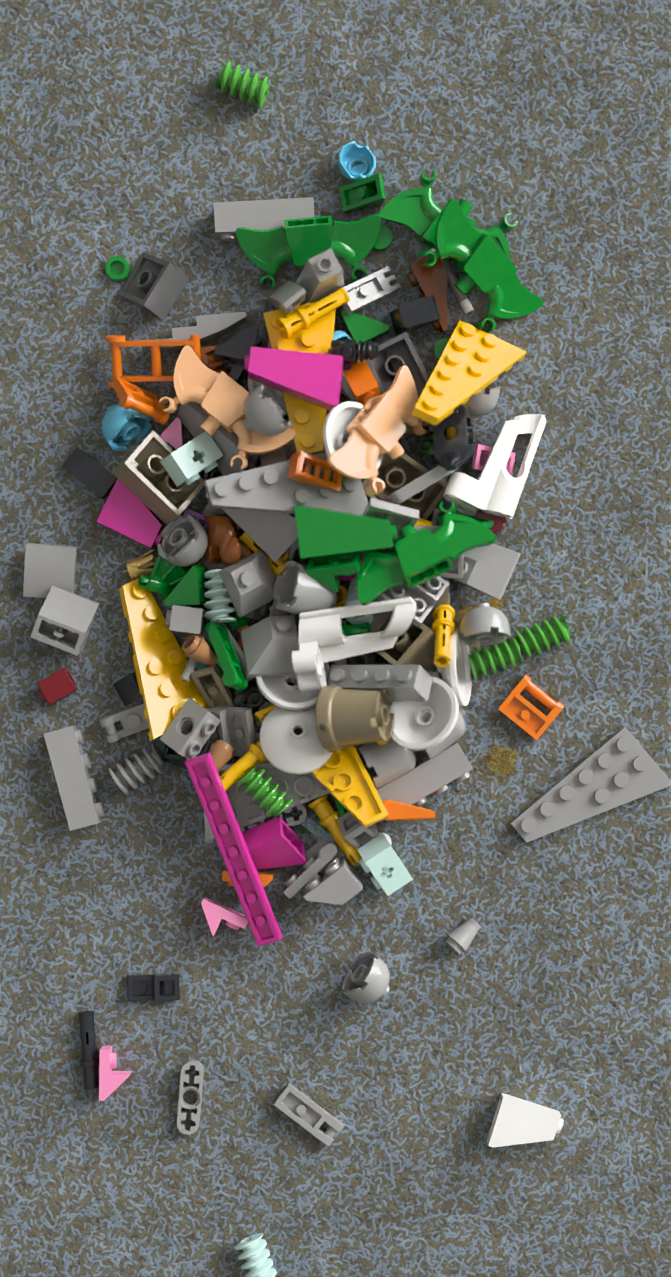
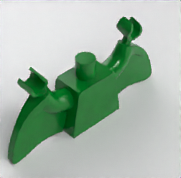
M423 169L419 178L423 188L410 189L395 196L381 209L379 215L383 220L408 227L418 237L423 234L419 242L435 249V230L442 209L434 202L433 189H430L435 180L436 171L433 169L431 178H426L424 176L425 169ZM460 199L458 204L467 222L475 228L477 222L468 217L473 205L464 199ZM507 213L500 220L498 226L494 225L488 230L475 228L477 231L487 234L509 260L510 250L503 231H510L518 224V221L513 225L507 222V218L512 213Z
M450 199L442 210L436 225L434 238L436 251H420L418 256L423 257L427 255L428 258L425 263L420 265L433 266L438 258L440 260L453 258L458 261L456 266L464 275L454 284L455 287L463 295H466L473 287L487 295L488 306L486 312L488 314L486 318L480 319L476 326L480 330L486 322L488 324L486 333L492 332L495 329L494 316L506 319L518 318L542 307L544 304L543 300L528 291L520 283L515 273L518 269L487 234L477 231L467 222L458 202L455 199Z
M375 214L354 222L334 220V223H332L331 215L284 220L285 230L283 226L269 230L238 227L236 228V236L246 256L256 266L267 271L260 276L259 283L262 286L265 278H271L269 289L275 285L273 275L277 273L281 264L293 260L295 266L306 265L309 259L330 248L336 257L342 258L348 267H352V278L358 281L355 270L361 269L364 275H367L366 267L358 263L368 255L378 238L381 216Z
M451 500L452 507L448 510L444 509V503L441 501L439 507L444 515L441 517L440 527L433 533L427 528L416 532L412 525H406L399 531L402 539L395 543L396 551L390 553H381L375 549L360 551L361 558H364L357 578V591L361 605L369 604L381 593L392 587L405 584V580L410 590L453 569L451 559L455 560L470 549L495 543L496 537L494 533L475 519L455 514L456 505L453 500Z

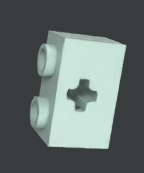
M203 432L160 462L178 487L184 482L190 485L199 479L200 475L198 473L204 470L205 473H208L217 467L216 461L224 455L212 437Z
M383 833L357 849L362 857L359 860L360 865L366 874L370 871L372 872L371 881L377 890L383 888L387 896L413 880Z

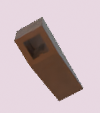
M426 256L409 265L410 273L407 274V277L413 288L418 287L421 293L418 298L434 295L441 319L431 324L436 332L440 330L442 335H445L447 332L448 273L439 258L433 266H421L420 264L427 261L428 258Z

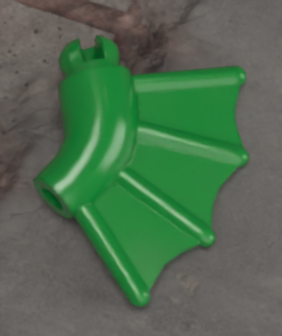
M159 554L151 574H148V576L141 575L138 580V586L142 589L146 588L147 591L160 594L163 601H165L188 571H185L181 566L169 563Z

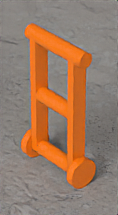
M191 334L190 339L126 340L125 335L105 336V342H111L113 380L108 381V387L113 388L112 383L116 377L127 382L174 381V375H162L161 346L188 345L194 350L201 361L200 334ZM150 346L152 375H122L121 347Z

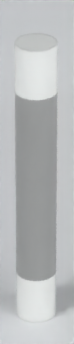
M447 259L441 260L448 273V283L465 314L473 311L474 308L467 295H463L454 285L458 279Z

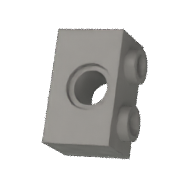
M172 605V610L167 611L166 625L170 626L169 630L173 632L201 635L204 630L206 611L199 608Z
M188 698L160 740L186 759H191L200 753L202 747L211 734L214 733L221 720Z

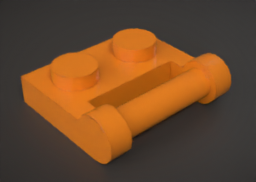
M118 377L115 378L112 387L117 393L116 397L120 399V407L136 410L154 418L155 422L162 425L167 422L169 413L163 411L167 408L164 404H159L160 398L158 395Z
M525 674L497 709L537 741L561 712L564 705L560 701H554L532 683L531 678ZM523 689L550 709L547 716L520 695Z

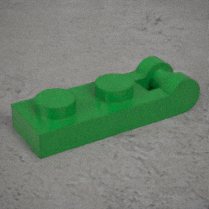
M212 621L205 626L208 632L207 640L217 654L216 662L224 672L222 677L223 684L238 691H243L248 686V680L225 626Z

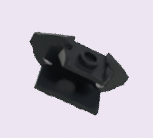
M464 404L456 407L453 413L436 426L429 423L430 435H434L435 443L430 444L431 459H436L437 466L440 465L446 471L457 470L470 457H473V429H468L471 426L470 412ZM447 427H455L458 430V436L455 439L448 440L444 437L443 432Z

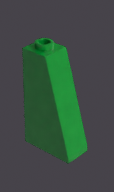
M294 505L301 558L394 547V540H398L396 525H391L390 519L312 506Z

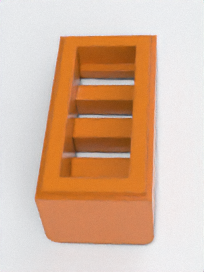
M303 451L292 455L287 478L335 492H340L344 476L330 466L327 460ZM311 465L314 466L312 475L309 474ZM321 468L324 469L322 479L319 478ZM330 471H334L332 482L328 481Z
M383 799V804L389 814L388 818L384 819L386 821L436 818L435 812L431 809Z

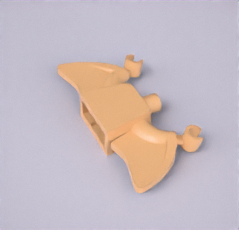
M184 346L174 370V388L177 397L172 399L164 396L159 400V404L163 405L170 402L169 407L163 411L174 413L180 403L182 405L190 402L198 403L208 415V418L200 426L208 435L212 436L220 426L229 433L235 432L239 439L237 446L239 453L231 458L230 465L232 468L235 467L236 460L240 458L243 462L241 470H244L248 465V460L245 457L246 454L269 453L282 448L296 438V431L291 428L272 437L262 436L256 430L251 433L243 422L246 419L243 405L250 393L223 371L219 374L207 368L190 346Z
M402 366L398 369L388 391L368 400L346 428L350 434L346 444L327 458L330 466L349 478H369L370 483L365 486V492L369 497L381 493L385 488L384 482L376 478L378 474L376 465L378 455L388 453L391 459H396L404 452V449L398 442L406 431L404 424L413 427L414 433L418 436L428 433L422 426L426 427L429 423L422 419L419 420L418 417L412 415L419 398L415 382L407 366Z

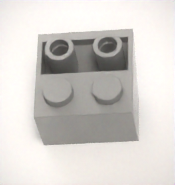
M53 585L38 614L30 637L78 655L85 646L100 603Z
M345 856L340 859L335 857L326 864L325 867L327 869L321 874L317 873L306 884L303 897L306 901L343 905L363 890V878L350 865Z

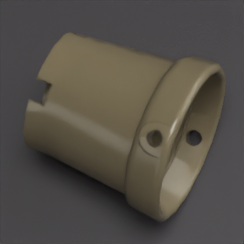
M340 686L322 687L318 693L315 708L316 730L322 747L328 752L345 750L347 746L388 741L387 739L392 737L394 730V713H389L387 705H393L389 693L386 690H346Z

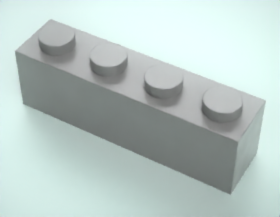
M314 197L214 203L216 238L221 237L222 241L236 240V228L238 227L269 230L283 226L285 230L284 220L315 217Z
M331 665L327 686H340L346 690H386L392 701L428 702L433 678L420 665Z
M75 725L45 733L44 738L69 830L72 831L102 822L101 817L104 816L101 802H96L94 793L98 792L94 777H89L88 768H91L88 754H83L81 744H84V737L81 729L77 730Z
M456 742L436 757L423 761L406 775L376 790L382 802L383 799H389L420 806L427 801L425 797L434 792L435 795H438L449 788L447 784L456 779L457 783L468 778L470 776L469 771L473 768Z

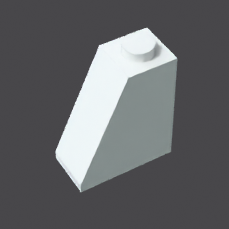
M501 1093L487 1137V1144L490 1147H502L554 1140L556 1133L560 1134L563 1119H561V1114L557 1110Z

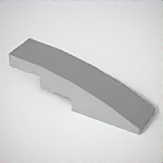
M287 281L267 297V301L272 307L275 306L277 310L280 309L286 316L305 301L306 291L298 284Z
M246 312L196 316L197 326L172 328L173 338L156 340L190 339L191 334H200L201 344L225 334L246 322L247 314ZM161 346V352L183 349L184 346Z

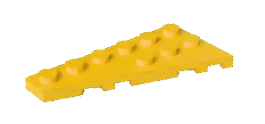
M315 302L298 305L296 308H306ZM280 309L263 313L271 349L327 354L333 340L336 309L312 321L306 330L300 329L293 333L289 339L283 338L276 326V319L279 317L285 318L288 315L285 316ZM282 392L288 420L290 419L292 424L290 428L295 430L297 434L294 439L296 452L303 451L311 455L322 453L324 447L323 430L327 410Z
M459 320L412 415L436 426L453 413L456 407L460 404H465L473 394H478L494 382L501 373L507 372L512 368L513 364L520 362L527 352Z
M138 578L121 586L119 592L124 617L128 621L130 631L128 633L129 642H132L134 650L133 661L139 691L143 695L145 705L143 710L144 716L148 720L150 732H148L149 741H152L163 735L188 698L203 708L209 707L193 678H191L189 683L180 679L188 660L173 632L166 625V619L151 591H147L146 588H140L138 586Z
M274 704L254 713V716L263 723L269 712L277 707V705ZM299 728L293 731L296 735L303 733ZM354 745L347 746L345 750L333 752L330 759L322 767L310 772L365 828L388 818L389 814Z

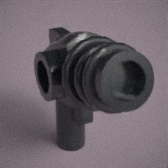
M332 340L327 354L343 356V370L349 371L352 367L351 364H357L358 359L360 362H363L364 359L367 361L368 358L370 360L378 358L379 349L377 342L372 343L369 341L367 344V342L362 343L360 340L357 344L356 340Z
M257 683L247 686L243 691L234 690V706L252 708V714L258 712V706L263 705L264 700L269 702L261 693Z

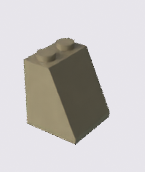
M389 611L371 633L384 631L391 620L392 611ZM411 623L406 632L398 636L393 648L375 652L387 665H420L427 673L437 670V666L434 664L435 634L423 623L419 627Z

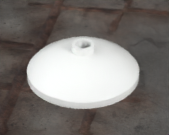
M344 402L335 406L329 412L323 430L324 446L328 457L346 444L350 436L346 428L364 405L357 402ZM384 454L378 455L376 461L377 469L382 462Z
M456 630L450 638V664L444 668L437 667V672L442 674L443 681L454 691L458 705L467 706L470 701L472 687L471 667L468 659L470 652L469 647L460 642L459 630Z
M325 662L324 667L327 682L330 667L328 663ZM297 674L256 677L261 693L270 702L279 707L289 710H303L316 705L320 690L300 692ZM291 682L294 686H290L287 683Z
M432 677L433 681L428 702L392 701L393 705H387L389 713H394L392 738L402 747L410 750L429 749L442 742L454 728L458 717V700L452 688L443 680ZM431 716V719L426 722V719Z
M316 705L303 710H289L277 706L264 719L260 730L261 749L266 759L280 771L289 774H307L319 769L330 759L333 752L326 751L318 738L315 721ZM299 728L303 733L296 735L293 731Z

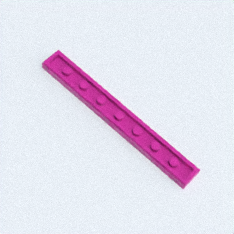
M207 753L186 760L185 765L258 947L280 941L283 937L211 754Z

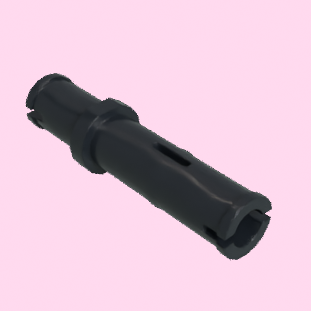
M94 1011L78 1012L82 1050L80 1066L83 1067L84 1089L99 1088V1058H97Z

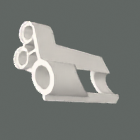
M524 414L516 416L514 420L504 421L479 479L476 480L461 472H453L443 494L444 499L449 502L453 500L456 510L465 515L474 516L477 510H481L491 515L512 519L546 425L545 415ZM518 434H532L517 478H514L506 470V465Z
M411 597L372 602L365 606L358 604L300 613L298 650L292 651V663L294 672L297 674L300 692L321 690L322 687L327 686L325 662L393 648L398 636L404 634L410 626L416 612V602ZM392 611L391 620L384 631L344 636L342 634L341 619L345 617Z

